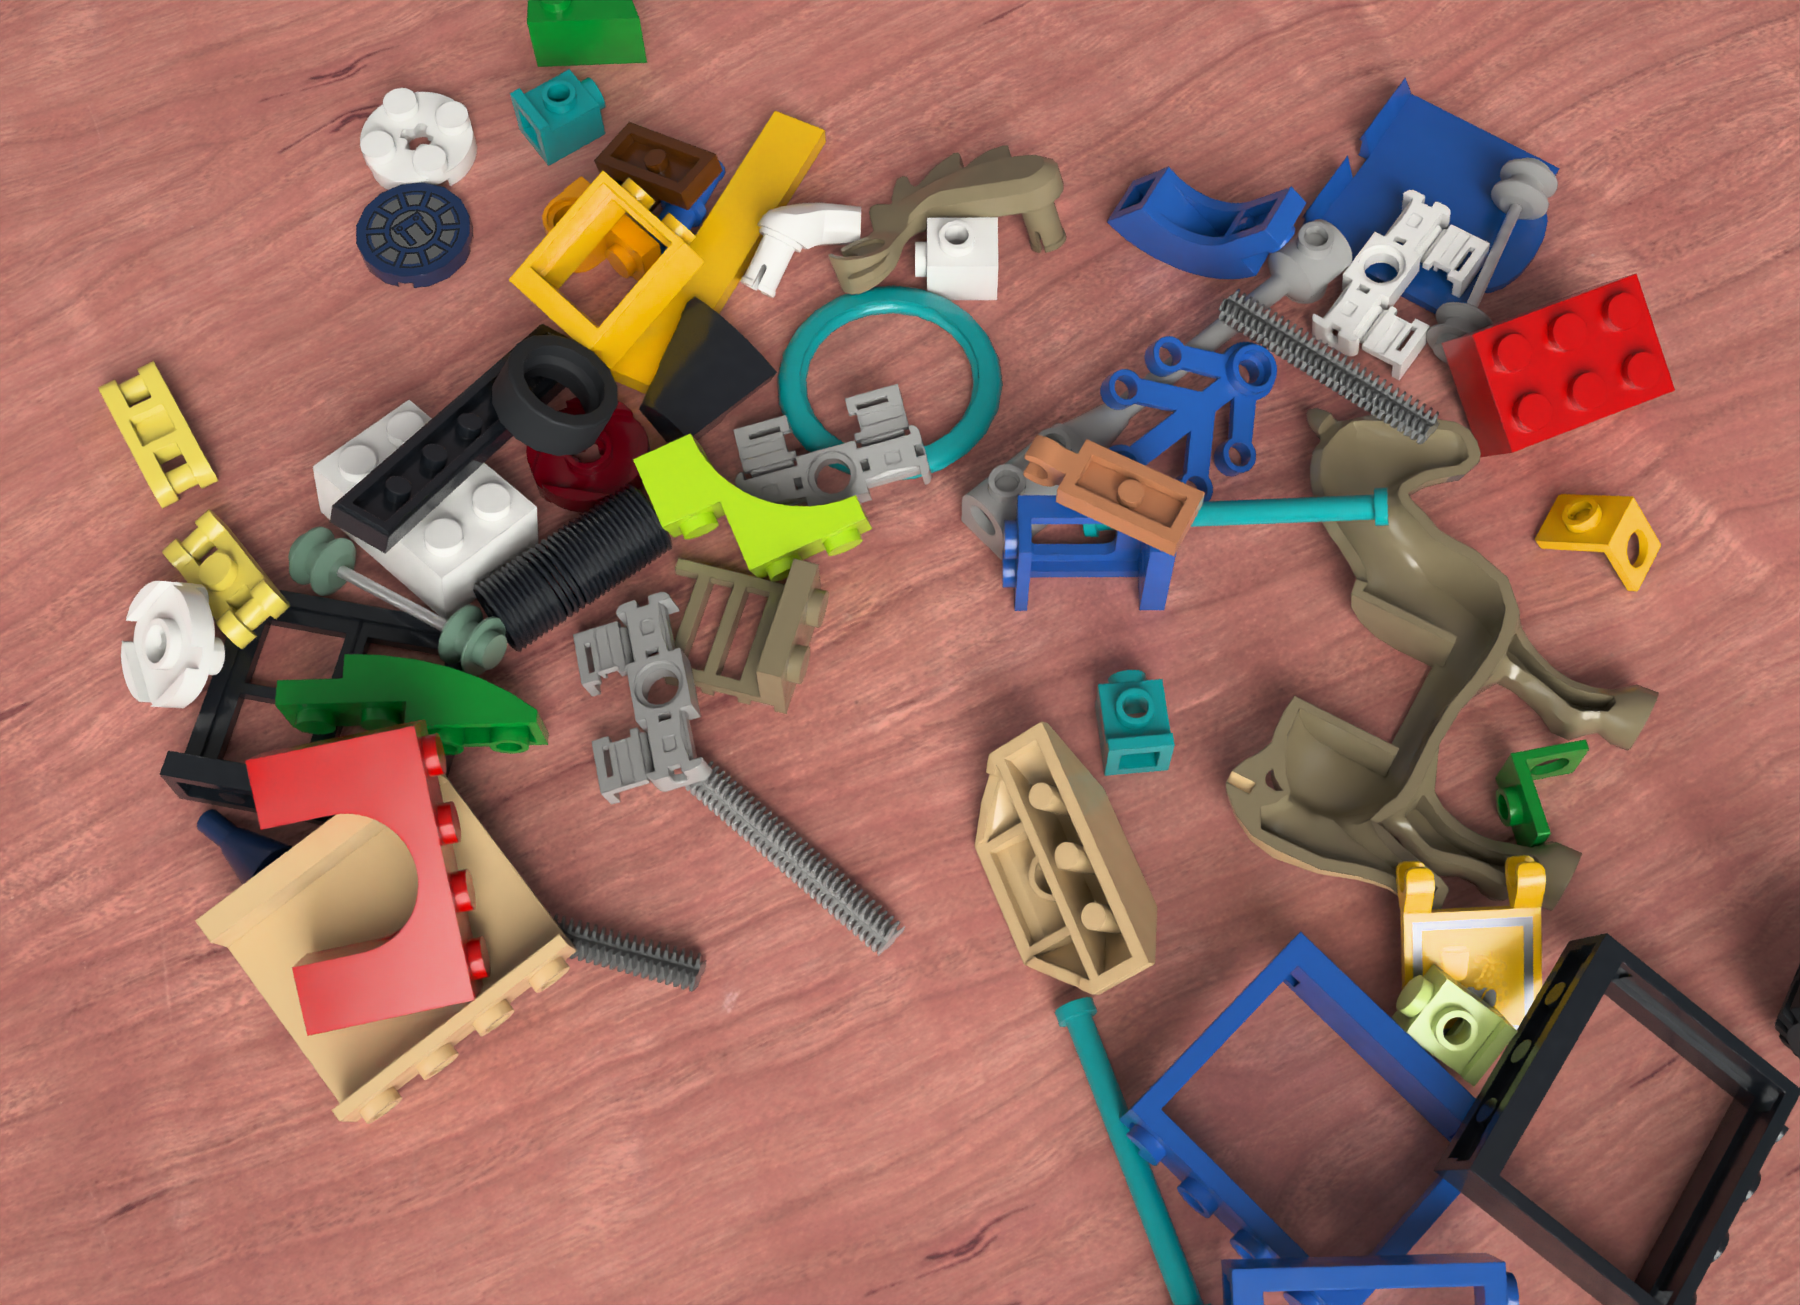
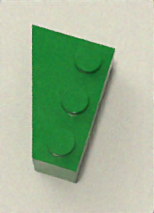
M528 0L527 25L538 67L647 63L640 18L632 0Z

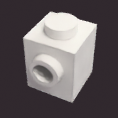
M998 217L927 218V242H915V277H927L928 292L948 300H997Z

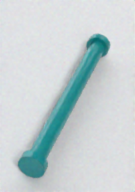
M1388 487L1374 488V494L1204 501L1191 527L1375 520V526H1389ZM1083 524L1085 537H1099L1100 531L1115 530L1104 524Z
M1084 997L1068 1002L1055 1010V1016L1060 1027L1068 1028L1173 1305H1204L1151 1166L1138 1154L1140 1149L1126 1136L1129 1129L1119 1120L1128 1111V1107L1093 1020V1016L1098 1012L1093 998Z

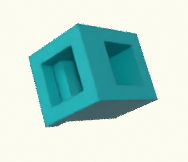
M568 69L525 94L520 88L510 93L519 130L548 166L605 135L601 110L606 107L605 101L598 86L589 77L579 81L573 72Z
M1124 670L1112 674L1108 678V684H1098L1095 700L1104 776L1169 770L1175 744L1173 733L1170 731L1163 679L1147 680L1146 674L1140 670ZM1136 713H1146L1144 716L1140 718H1133L1127 715Z

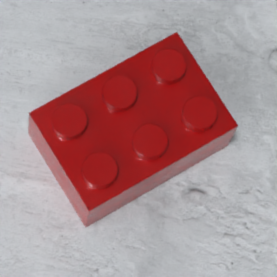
M1637 273L1598 284L1441 343L1471 432L1478 442L1481 453L1480 457L1516 452L1675 391Z

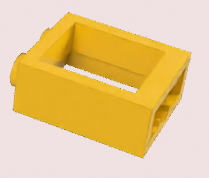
M602 171L509 278V281L574 341L593 351L609 369H612L705 261L689 246L696 236L669 212L660 221L649 211L656 201L628 177L620 186L607 173ZM627 212L666 246L667 249L605 321L598 326L560 292L559 288L623 214Z

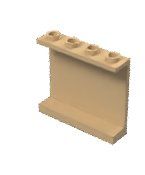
M445 774L438 776L443 802H454L461 828V842L453 843L458 870H469L475 890L476 909L467 911L473 938L483 936L490 959L491 975L490 977L482 978L484 986L475 1001L307 1036L292 967L307 953L374 940L395 932L407 923L416 903L418 876L410 851L394 831L369 817L355 814H337L195 920L211 943L225 946L230 950L340 1104L333 1108L332 1112L342 1122H357L363 1117L365 1122L370 1124L388 1113L402 1100L401 1095L397 1091L418 1074L424 1080H427L447 1067L459 1055L454 1048L456 1044L474 1030L480 1036H484L500 1026L515 1011L509 1003L531 986L536 993H539L558 981L570 969L565 960L578 951Z

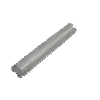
M711 761L708 765L712 767L714 762ZM719 766L712 769L708 779L685 786L686 790H690L693 796L696 795L699 801L702 800L704 806L708 805L710 811L714 810L713 812L716 816L719 815L722 821L725 820L727 826L731 825L734 832L737 831L740 837L743 836L746 842L749 841L752 847L755 846L757 852L761 851L763 857L767 856L770 863L773 861L776 868L779 866L782 873L785 872L787 878L791 877L794 884L797 882L800 889L803 887L806 894L809 893L812 899L816 897L817 904L822 903L824 910L828 908L830 915L834 913L835 919H840L843 926L846 924L847 930H852L854 936L859 934V940L861 942L865 940L867 947L871 945L872 951H877L878 956L885 949H888L895 942V939L903 933L905 926L900 930H896L900 924L899 921L893 925L890 924L894 916L886 920L884 919L888 912L887 910L880 915L877 913L882 907L881 905L874 909L871 908L875 900L867 904L865 903L869 897L868 894L861 899L859 898L863 892L862 889L853 893V890L857 887L856 884L849 888L846 887L851 881L850 879L840 882L845 874L842 873L835 877L839 870L838 868L829 872L828 870L833 865L832 863L823 867L822 865L826 858L817 862L816 860L820 856L819 852L811 857L810 855L814 851L813 847L808 851H804L808 846L807 842L799 846L798 844L802 840L801 837L793 841L792 839L795 837L796 832L786 835L790 830L789 826L784 830H780L784 825L783 821L778 825H774L778 820L777 816L772 820H768L772 815L771 811L763 815L766 810L765 806L757 810L761 802L758 801L755 804H751L755 798L754 796L745 799L749 794L748 791L739 794L743 787L740 786L735 789L736 781L729 784L730 776L723 779L724 771L717 774Z

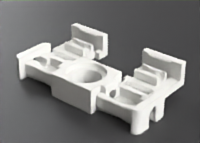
M1408 190L1403 193L1402 213L1385 236L1374 232L1343 273V292L1323 318L1316 314L1312 316V336H1316V340L1319 341L1321 339L1322 343H1328L1329 347H1334L1335 350L1341 351V353L1347 356L1357 355L1359 353V343H1362L1363 351L1393 366L1392 377L1397 380L1402 378L1426 345V333L1430 328V325L1416 318L1411 324L1397 317V309L1393 307L1419 272L1420 262L1423 263L1422 268L1428 271L1434 266L1433 270L1436 272L1438 269L1447 272V280L1453 283L1452 295L1460 298L1485 264L1490 243L1452 224L1449 226L1450 209L1439 202H1435L1432 207L1424 204L1425 195L1414 190ZM1469 252H1471V253H1472L1471 256L1468 258V260H1467V261L1465 262V264L1462 266V268L1460 269V271H1459V272L1456 271V269L1459 267V265H1460V264L1462 263V261L1465 259V257L1467 256V254H1468ZM1375 263H1386L1393 266L1398 274L1391 281L1378 283L1369 279L1365 274V270ZM1334 329L1339 331L1338 337L1332 333ZM1411 330L1414 331L1411 338L1408 340V342L1405 344L1402 350L1399 351V347L1407 338Z

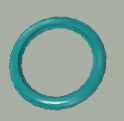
M895 285L873 287L861 294H844L815 310L793 334L782 354L777 375L779 406L783 416L786 415L791 424L792 433L807 451L811 453L844 443L826 430L815 416L811 407L806 381L810 361L819 345L832 332L851 321L870 315L893 313L909 315L937 324L950 333L961 345L971 365L972 393L970 403L961 420L948 434L930 445L924 446L931 473L943 470L965 456L987 433L999 410L1003 381L1000 359L989 336L965 310L947 298L923 289ZM838 463L828 465L831 468L851 475L850 470L845 465ZM920 474L902 480L916 479L922 477V475Z

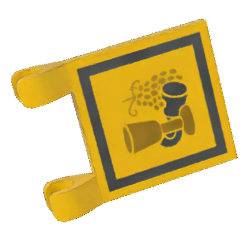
M1528 855L1507 858L1505 861V878L1510 904L1508 906L1432 909L1435 890L1434 874L1432 871L1426 868L1421 861L1400 862L1396 867V884L1401 923L1402 990L1414 977L1418 975L1424 976L1430 967L1435 964L1498 1010L1517 1030L1542 988L1541 906L1546 885V874L1543 865L1534 861L1533 857ZM1459 1017L1447 1021L1443 1028V1035L1447 1034Z

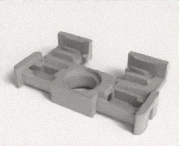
M898 384L845 398L849 416L857 415L861 432L854 434V441L800 456H797L795 450L788 452L784 435L790 434L793 431L786 415L733 430L743 471L745 474L751 473L752 478L747 479L743 472H740L735 479L736 487L759 499L789 506L825 505L855 495L860 503L872 500L869 488L920 474L924 484L927 485L932 479V473L920 431L916 426L908 424ZM909 429L911 434L905 435L904 430ZM856 443H861L862 448H858ZM836 463L845 465L850 470L851 479L844 490L829 494L818 488L817 478L825 466Z
M666 592L649 595V604L642 607L635 600L620 605L617 608L616 615L626 627H621L620 623L615 621L573 634L583 687L592 697L601 694V676L608 678V674L615 671L619 672L622 677L628 675L635 719L645 731L640 732L636 727L630 729L631 737L612 742L610 737L607 736L592 741L600 793L611 805L621 802L619 792L648 784L650 781L660 791L667 792L706 780L712 773V769L702 757L697 758L690 720L701 717L690 660L681 648L675 649L669 614L679 612L680 610ZM659 652L658 655L651 656V654ZM663 677L678 679L677 693L670 701L658 705L649 703V690L657 680ZM681 768L683 773L674 774L675 769Z

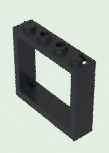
M1608 933L1569 941L1517 1028L1518 1032L1507 1045L1434 1171L1602 1305H1696V1291L1710 1264L1722 1255L1728 1245V1230L1742 1204L1757 1190L1761 1181L1760 1170L1773 1145L1789 1129L1784 1124L1800 1096V1088ZM1604 994L1734 1098L1635 1282L1500 1176Z

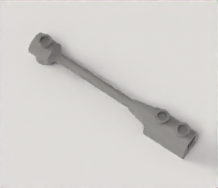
M1316 219L1304 224L1284 247L1269 255L1268 268L1271 277L1245 297L1244 302L1250 296L1253 297L1250 305L1253 306L1256 300H1258L1257 310L1264 304V313L1284 296L1301 304L1314 303L1320 300L1326 293L1328 284L1352 263V251L1346 238L1334 225L1325 220ZM1217 319L1187 342L1185 346L1215 352L1239 332L1237 329H1233L1231 325L1225 324V321ZM1172 356L1163 361V363L1171 366ZM1179 370L1167 377H1158L1150 372L1142 379L1173 385L1185 376L1188 371ZM1128 390L1119 397L1127 399ZM1104 403L1063 424L1056 423L1052 427L1041 431L1038 435L1048 437L1077 454L1086 439L1109 448L1129 424V420L1146 406L1133 404L1123 410H1114ZM1032 442L1005 464L994 468L986 479L962 497L961 521L1001 560L1002 550H1004V520H1016L1018 495H1057L1059 485L1052 487L1042 486L1023 475L1030 462L1025 459V454ZM1031 524L1032 537L1049 524Z

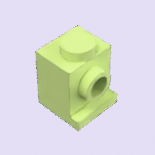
M1435 964L1430 967L1424 976L1418 975L1414 977L1403 988L1396 1002L1397 1011L1391 1017L1422 1048L1456 1071L1474 1087L1518 1032L1498 1010ZM1459 1017L1447 1034L1443 1035V1028L1447 1021Z

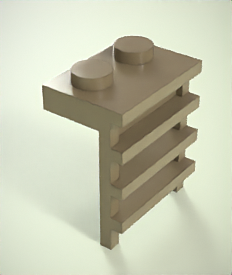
M678 558L675 566L676 575L696 579L674 641L675 649L681 648L687 657H689L714 584L732 588L704 671L692 668L695 686L700 687L702 693L714 696L716 691L736 696L740 703L750 705L751 701L774 706L775 712L787 714L796 684L803 682L810 659L809 644L815 627H821L828 605L829 592L821 589L819 564L794 559L786 584ZM749 593L768 597L741 679L736 680L721 676ZM663 677L666 684L678 687L679 681L677 678Z

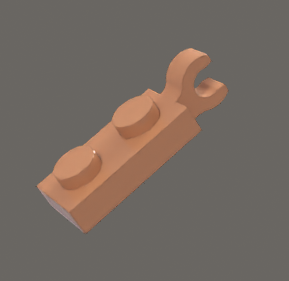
M1036 435L1025 454V459L1030 462L1023 475L1042 486L1052 487L1059 485L1056 495L1057 503L1172 556H1175L1203 504L1205 492L1086 439L1077 454L1048 437Z

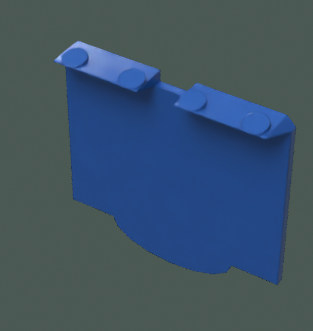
M1405 77L1359 139L1362 141L1359 156L1367 160L1353 177L1347 155L1302 216L1304 218L1303 225L1316 219H1322L1334 225L1346 238L1352 251L1353 261L1374 232L1385 236L1402 213L1403 193L1408 190H1414L1425 195L1424 204L1430 207L1435 202L1447 206L1451 211L1449 226L1452 224L1490 243V252L1507 215L1494 204L1491 198L1492 188L1497 182L1502 181L1500 171L1503 165L1513 159L1535 158L1545 163L1555 176L1560 168L1411 94ZM1547 212L1541 218L1534 220L1517 219L1485 293H1492L1505 288L1516 280L1530 265L1545 236L1548 223ZM1469 252V253L1467 254V256H1466L1465 259L1462 261V263L1459 265V267L1456 269V271H1458V272L1460 271V269L1462 268V266L1465 264V262H1466V261L1468 260V258L1471 256V254H1472L1471 252ZM1420 262L1419 272L1401 296L1436 314L1437 309L1442 304L1449 302L1467 303L1482 268L1461 297L1458 298L1452 295L1453 283L1447 280V272L1438 269L1436 272L1433 270L1434 266L1428 271L1422 268L1423 263ZM1375 263L1365 270L1366 276L1378 283L1391 281L1398 274L1393 266L1386 263Z

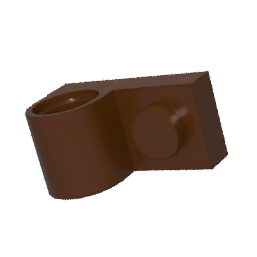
M628 122L594 160L599 172L604 171L620 186L629 177L656 202L649 209L651 213L661 203V200L689 210L723 171L715 153Z

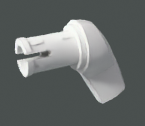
M815 202L781 206L769 210L757 224L761 227L759 233L763 237L740 282L755 291L758 289L762 294L774 298L775 291L794 251L800 253L802 248L809 249L820 245H848L860 239L861 206Z

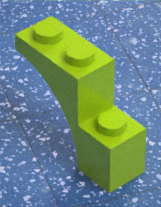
M691 433L633 459L664 530L668 531L674 538L683 535L684 539H693L717 528L719 525L717 519L726 515L746 564L757 578L762 579L769 576L771 582L788 578L794 559L803 561L826 550L828 556L844 553L862 543L863 540L860 534L872 529L864 508L856 495L825 505L789 506L762 500L742 491L715 470L702 446Z

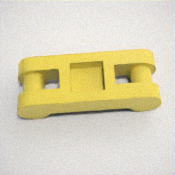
M152 361L137 369L139 375L121 384H117L116 380H113L98 387L149 487L163 509L179 501L177 494L198 484L203 489L219 480L155 362ZM151 396V398L130 407L131 405ZM177 456H184L187 463L167 473L164 472L161 464Z
M208 509L195 521V524L198 526L197 529L182 542L177 538L162 550V553L188 583L202 584L206 588L209 595V606L213 617L216 619L215 623L237 647L244 649L257 637L254 630L270 616L277 619L290 607V604L231 529L213 511ZM216 546L218 550L201 563L200 559Z

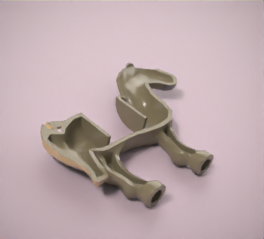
M1319 408L1309 409L1306 413L1308 425L1320 439V443L1312 453L1310 465L1313 497L1374 494V488L1388 487L1389 526H1375V520L1323 522L1327 532L1343 553L1356 577L1351 592V608L1360 623L1378 639L1432 668L1392 744L1294 696L1277 724L1272 742L1259 753L1241 762L1232 770L1226 781V792L1234 816L1250 841L1274 859L1317 874L1355 879L1390 890L1397 896V865L1403 861H1421L1434 874L1435 890L1432 909L1442 908L1450 890L1439 876L1459 877L1474 884L1480 893L1490 900L1504 901L1508 899L1505 861L1511 856L1528 855L1533 857L1534 861L1541 863L1545 869L1546 885L1541 907L1552 911L1568 886L1579 864L1582 853L1553 841L1534 847L1495 841L1461 824L1443 808L1435 793L1439 744L1460 710L1473 697L1499 684L1524 700L1542 718L1551 733L1568 741L1598 733L1611 745L1628 751L1648 720L1659 692L1637 684L1617 689L1596 688L1571 680L1557 671L1538 653L1523 631L1520 611L1508 577L1475 549L1440 531L1427 514L1411 499V495L1425 487L1459 481L1480 462L1481 453L1478 442L1468 428L1454 421L1437 419L1440 424L1436 431L1423 444L1416 443L1417 440H1412L1410 436L1403 435L1404 431L1399 432L1397 427L1392 428L1390 424L1383 422L1384 419H1378V415H1367L1337 421L1331 413ZM1269 771H1271V781L1275 790L1267 786L1265 782Z

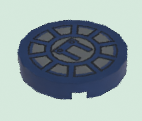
M425 182L401 184L380 193L364 208L356 225V244L369 272L384 283L398 287V282L404 284L412 283L414 288L429 287L448 279L466 263L471 252L469 245L473 237V225L463 202L445 187Z

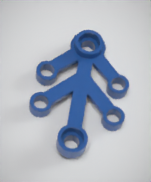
M1165 336L1150 344L1145 351V364L1152 374L1158 377H1167L1179 370H1184L1216 380L1200 392L1141 379L1135 372L1128 369H1121L1107 376L1101 384L1100 394L1103 402L1111 409L1123 410L1136 404L1173 412L1130 446L1119 444L1108 449L1146 466L1187 434L1183 474L1175 479L1185 484L1187 480L1193 482L1198 490L1205 492L1203 502L1210 501L1213 495V485L1209 478L1215 412L1230 401L1228 440L1220 443L1215 449V466L1222 474L1230 477L1249 471L1256 461V451L1252 444L1256 401L1268 395L1273 388L1277 376L1276 361L1266 348L1251 342L1234 344L1227 348L1223 354L1185 346L1179 339ZM1160 347L1170 352L1172 356L1171 366L1161 361L1159 357ZM1239 365L1247 369L1249 373L1248 383L1241 377ZM1116 380L1122 381L1127 386V399L1117 395L1115 391ZM1230 447L1235 448L1240 453V466L1234 465L1229 458Z

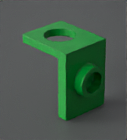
M1587 740L1510 753L1495 778L1498 785L1496 790V807L1503 825L1512 827L1517 845L1527 847L1544 844L1551 834L1533 780L1573 773L1589 751ZM1559 759L1549 764L1537 766L1549 760Z

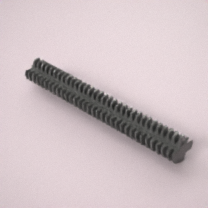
M1237 289L1234 294L1224 299L1218 309L1221 311L1218 318L1220 321H1225V324L1231 325L1233 329H1237L1244 336H1250L1249 339L1256 340L1257 344H1262L1266 349L1269 348L1270 352H1275V355L1281 356V359L1287 360L1290 364H1294V367L1300 368L1301 371L1306 372L1309 376H1313L1312 378L1319 380L1320 383H1326V387H1332V390L1338 392L1339 395H1345L1344 398L1352 399L1351 402L1354 404L1358 403V407H1365L1364 410L1367 412L1371 411V415H1378V419H1384L1383 422L1390 424L1392 428L1397 427V431H1404L1403 435L1410 436L1412 440H1417L1416 443L1423 444L1439 426L1440 423H1438L1437 418L1440 412L1437 411L1431 417L1430 414L1433 408L1430 407L1424 413L1425 403L1420 409L1417 408L1419 399L1411 405L1412 395L1406 401L1404 400L1406 391L1398 397L1399 387L1393 393L1390 392L1393 383L1385 389L1386 379L1380 385L1377 384L1380 375L1372 381L1373 371L1367 377L1364 376L1367 367L1359 373L1360 363L1354 369L1352 368L1354 359L1346 365L1347 355L1341 361L1339 360L1341 351L1333 357L1335 348L1332 347L1327 353L1328 343L1322 349H1320L1321 339L1316 345L1313 344L1316 336L1313 335L1307 341L1310 332L1307 331L1301 337L1303 328H1300L1295 333L1297 324L1294 323L1291 329H1288L1290 320H1287L1283 326L1284 316L1275 321L1278 314L1275 312L1270 318L1271 308L1265 314L1263 313L1264 304L1257 310L1259 301L1256 300L1253 306H1251L1253 297L1250 296L1244 302L1246 293H1243L1238 298L1240 289Z
M558 914L554 916V920L578 950L570 956V959L578 956V961L586 958V963H590L594 960V965L601 963L603 968L609 965L610 970L617 967V971L621 972L625 969V974L633 971V976H638L641 973V978L643 979L649 975V980L652 981L657 978L658 983L665 980V985L673 982V987L681 984V989L683 990L689 986V991L691 992L698 987L701 976L705 971L707 960L701 961L700 952L697 958L693 959L692 950L689 956L685 957V948H682L681 954L678 955L677 946H674L673 952L670 953L669 944H666L663 951L661 950V942H658L657 948H653L652 939L649 946H645L644 937L641 944H637V935L634 936L633 942H630L629 933L626 934L625 940H622L621 931L618 932L617 938H615L614 929L610 930L608 936L604 926L600 934L598 933L597 924H595L593 931H590L589 922H587L585 929H582V920H579L577 927H575L574 918H571L569 925H567L566 916H563L561 923L558 922Z

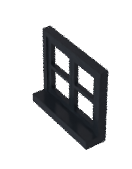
M279 590L289 602L290 607L277 619L270 616L254 630L257 637L244 649H240L228 637L226 638L223 667L217 675L212 676L185 753L168 750L159 775L180 799L257 813L246 764L223 760L244 699L275 704L276 688L250 683L270 625L345 638L331 679L343 678L344 654L367 655L371 643L439 655L438 645L441 631L403 611ZM461 661L456 664L444 663V666L464 672L461 667ZM336 726V730L329 734H313L310 743L340 737L343 726ZM445 755V775L447 778L450 772L454 755ZM335 815L302 822L323 825Z

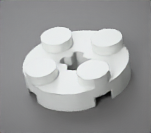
M408 88L393 89L385 95L383 105L379 106L368 117L360 137V147L366 165L372 171L376 181L387 190L401 184L425 182L439 185L446 180L452 186L468 173L477 154V144L467 108L462 103L438 93L413 92ZM420 137H426L431 142L429 145L420 144L416 150H410L408 144L410 141Z
M152 581L145 585L132 601L126 617V621H137L133 642L122 641L121 663L124 678L130 693L139 702H151L152 705L150 707L185 708L200 694L206 684L208 675H217L221 671L225 660L224 644L220 638L215 637L214 621L209 606V595L202 584Z

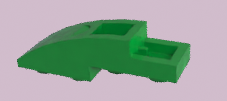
M344 654L343 678L277 680L275 706L293 728L304 733L329 734L336 730V726H361L363 729L370 731L425 719L428 734L438 733L445 755L460 754L464 751V747H490V749L496 752L516 754L527 751L529 745H548L549 732L535 708L514 694L482 678L439 664L386 655Z

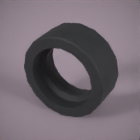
M534 335L517 343L492 386V404L500 422L517 440L536 451L556 456L579 454L594 445L618 405L617 385L609 368L593 351L574 340L557 335ZM524 376L546 377L569 388L580 400L586 414L571 415L556 411L544 404L529 389Z

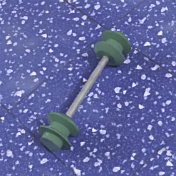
M315 527L300 535L290 548L288 556L289 574L293 581L301 585L310 584L313 591L321 596H328L337 592L348 581L440 630L438 652L443 662L456 664L461 661V667L465 673L478 676L486 670L493 669L502 660L507 649V638L505 637V626L498 617L492 616L483 620L480 608L475 605H466L457 610L447 620L354 571L356 562L355 545L347 538L335 539L332 531L326 527Z

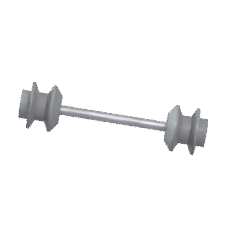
M1522 158L1506 162L1500 171L1502 181L1497 182L1492 188V201L1507 215L1467 303L1449 302L1442 304L1436 311L1438 324L1430 327L1426 333L1428 345L1433 349L1434 354L1445 363H1448L1441 343L1493 324L1492 320L1478 306L1517 219L1534 220L1541 218L1549 208L1547 198L1556 192L1558 181L1549 167L1538 159Z

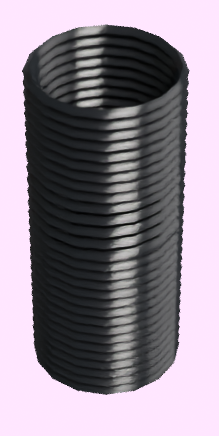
M625 484L624 487H620L619 491L615 490L614 494H610L609 498L605 497L604 501L600 500L599 504H595L593 508L590 507L588 511H584L583 515L579 514L578 518L573 519V522L569 521L568 525L564 524L563 529L559 528L557 532L554 531L552 535H548L547 540L542 539L541 543H536L534 548L529 547L528 552L523 551L522 557L517 556L516 560L512 559L511 563H506L505 567L501 566L500 570L495 571V574L490 573V577H485L484 581L480 580L479 584H474L473 591L488 617H498L503 622L506 629L505 637L507 638V643L514 650L521 652L522 648L527 647V644L531 645L533 641H537L538 637L542 638L543 634H547L548 630L552 631L553 627H558L559 623L563 624L564 621L566 622L567 617L573 616V612L578 613L579 608L584 609L586 604L591 605V602L594 603L595 599L600 598V595L604 596L605 592H609L611 588L614 589L616 585H620L621 581L625 582L626 578L635 575L636 571L640 572L641 568L646 567V564L650 565L657 557L660 558L662 554L672 549V540L669 532L662 528L654 507L635 486Z

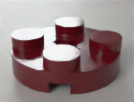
M577 397L567 400V408L559 410V412L571 415L586 414ZM618 401V405L610 420L594 443L598 445L599 453L602 457L592 463H581L579 458L573 457L574 454L556 456L536 451L527 446V461L540 496L563 509L584 513L590 507L593 508L595 504H599L600 500L604 501L605 497L609 498V495L614 494L615 490L619 491L620 487H624L625 484L633 485L639 489L643 482L633 459L651 450L646 431L641 423L633 417L632 410Z

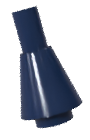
M215 809L204 812L197 822V829L221 848L222 854L242 885L293 847L248 829L238 828Z

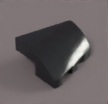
M694 297L687 302L682 311L681 319L671 341L665 349L659 363L660 366L648 387L639 410L667 443L690 433L696 440H699L721 423L730 411L770 382L777 371L736 328L707 304Z

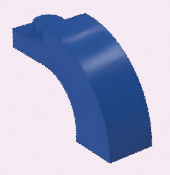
M1168 166L1134 180L1107 220V223L1143 252L1179 270L1208 278L1243 279L1256 276L1269 253L1280 250L1290 241L1295 233L1293 225L1305 207L1306 202L1292 186L1249 202L1229 203L1219 201L1190 187Z

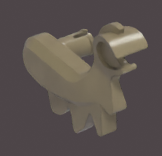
M1000 146L978 156L965 168L960 154L953 153L936 165L921 183L915 187L910 184L907 176L900 177L894 186L892 203L876 204L870 208L869 215L873 232L869 236L851 242L841 248L843 257L833 254L828 255L842 290L851 295L861 294L882 282L896 267L907 241L914 235L927 230V218L1001 217L1022 214L1030 239L1029 243L1033 251L1041 252L1040 239H1042L1045 253L1058 249L1065 243L1067 238L1054 203L1064 190V182L1059 166L1053 159L1038 155L1011 157L1008 146Z

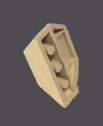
M1041 721L989 754L986 773L990 775L981 801L975 849L1024 965L1079 987V989L1092 995H1100L1155 964L1157 905L1104 788L1048 723Z

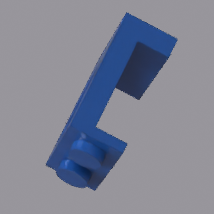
M1018 495L1016 520H1004V550H1002V588H1014L1015 611H1027L1030 578L1138 577L1139 610L1165 609L1176 554L1175 556L1169 555L1117 530L1115 539L1105 544L1032 543L1031 524L1102 523L1057 503L1056 495Z

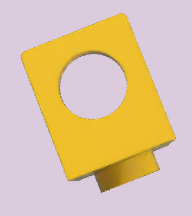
M1560 494L1535 537V541L1540 549L1605 552L1626 589L1635 592L1639 590L1661 547V543L1633 496ZM1635 532L1639 539V554L1636 562L1631 565L1627 556V546L1630 536Z

